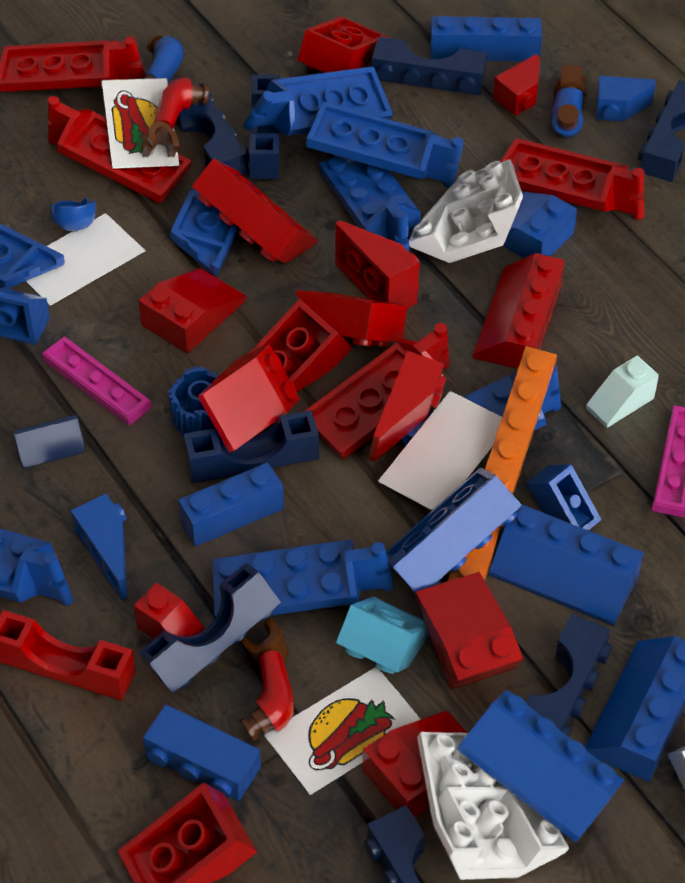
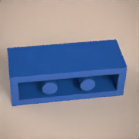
M267 462L179 499L180 523L194 547L283 510V485Z
M168 705L164 706L143 737L145 754L152 763L160 767L168 766L178 771L184 779L190 782H204L223 793L226 798L229 796L237 801L241 800L261 768L260 749Z

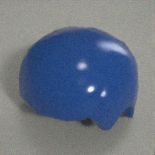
M84 198L81 203L63 200L51 204V218L55 224L64 230L79 231L86 229L94 221L96 200L89 202L88 198Z

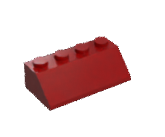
M215 158L212 159L192 185L200 193L197 198L210 208L214 205L221 212L218 216L230 226L235 223L242 229L239 234L251 244L257 242L262 247L260 253L273 263L279 260L287 264L318 242L316 237L240 172Z
M535 253L504 267L473 353L474 359L518 369L526 346L538 350L541 349L562 286L565 266L564 259Z

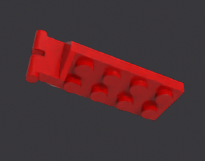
M133 36L125 38L124 41L102 40L4 46L0 60V92L102 86V80H129L145 77L136 39Z
M56 96L48 98V142L50 144H57V152L160 204L191 169V160L178 154L179 166L112 168L106 117L90 109L76 111L60 103L59 98Z
M515 138L500 161L501 163L511 160L520 188L523 191L553 195L562 201L604 212L617 210L633 214V218L636 220L644 218V170L641 168H635L632 171L628 170L627 165Z
M436 324L435 330L419 342L402 338L305 410H312L319 438L342 460L374 436L407 350L443 363V370L449 368L450 357L446 324Z

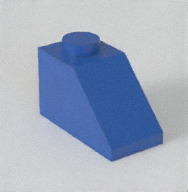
M599 76L596 97V120L624 122L652 105L656 80Z
M572 464L548 465L526 483L543 513L588 531L601 521Z

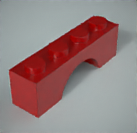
M5 610L0 615V663L111 698L123 700L136 674L132 649L99 640L92 647L69 645L48 634L35 619Z

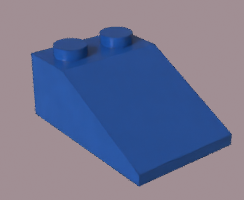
M522 192V201L503 247L523 258L535 253L551 256L574 234L577 208L553 195Z

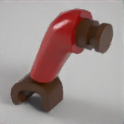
M185 77L175 79L169 83L160 97L154 123L149 128L142 142L141 154L143 157L148 158L154 152L157 144L164 145L167 148L168 157H175L179 148V140L176 132L173 130L176 120L181 111L189 109L191 104H197L198 101L200 104H207L209 98L207 84L201 83L199 87L197 83H191L190 78Z
M270 617L265 620L264 628L269 636L261 644H253L248 637L241 640L250 658L260 665L262 676V693L259 699L255 701L257 708L250 712L251 717L248 720L244 717L239 720L253 741L259 739L257 734L261 731L266 734L273 729L278 733L285 728L293 717L295 706L292 687L284 662L289 650L286 644V637L280 625Z

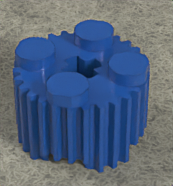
M194 366L192 370L187 368L186 372L181 375V379H176V384H172V389L168 390L171 421L177 431H181L182 438H184L186 433L215 428L198 395L218 376L216 372L210 373V370L203 368V366L199 368Z

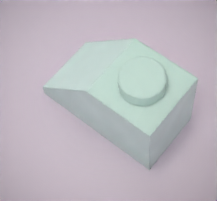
M637 355L611 372L586 404V409L608 428L654 399L659 374Z

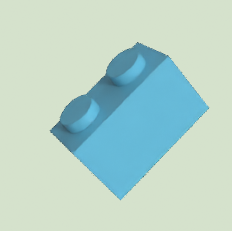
M371 597L350 605L336 643L345 647V652L360 659L366 657L376 662L375 666L378 669L393 674L410 666L428 638L429 631L425 620L381 599Z

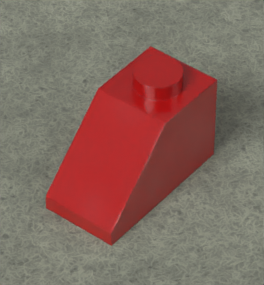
M535 54L495 77L493 99L514 116L536 105L540 56Z
M157 582L134 605L137 629L152 639H155L164 630L179 636H190L205 629L181 598Z

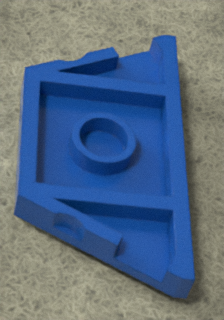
M190 190L171 229L170 239L213 275L218 276L239 227L235 223L230 226L218 216L221 212L214 205L212 208L206 206L197 198L200 193L197 190Z
M0 224V287L11 288L65 264L63 254Z

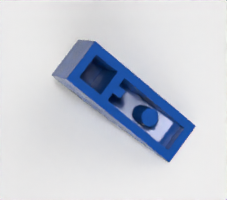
M106 493L71 510L74 531L119 598L123 600L127 598L126 549L123 522L126 521V515L119 503L113 504Z

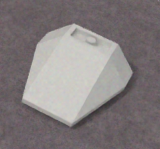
M511 160L501 163L500 161H494L479 171L469 170L462 173L423 217L421 222L414 227L409 239L410 247L452 263L503 246L523 198Z
M420 732L417 739L433 825L461 880L517 878L567 852L569 847L558 828L457 750L468 733Z

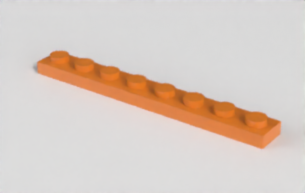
M527 346L525 347L485 470L495 474L512 494H514L557 361V354ZM501 525L491 533L492 538L485 546L480 549L474 548L465 556L466 562L459 569L450 573L448 581L476 572H480L483 579L486 580L502 531Z

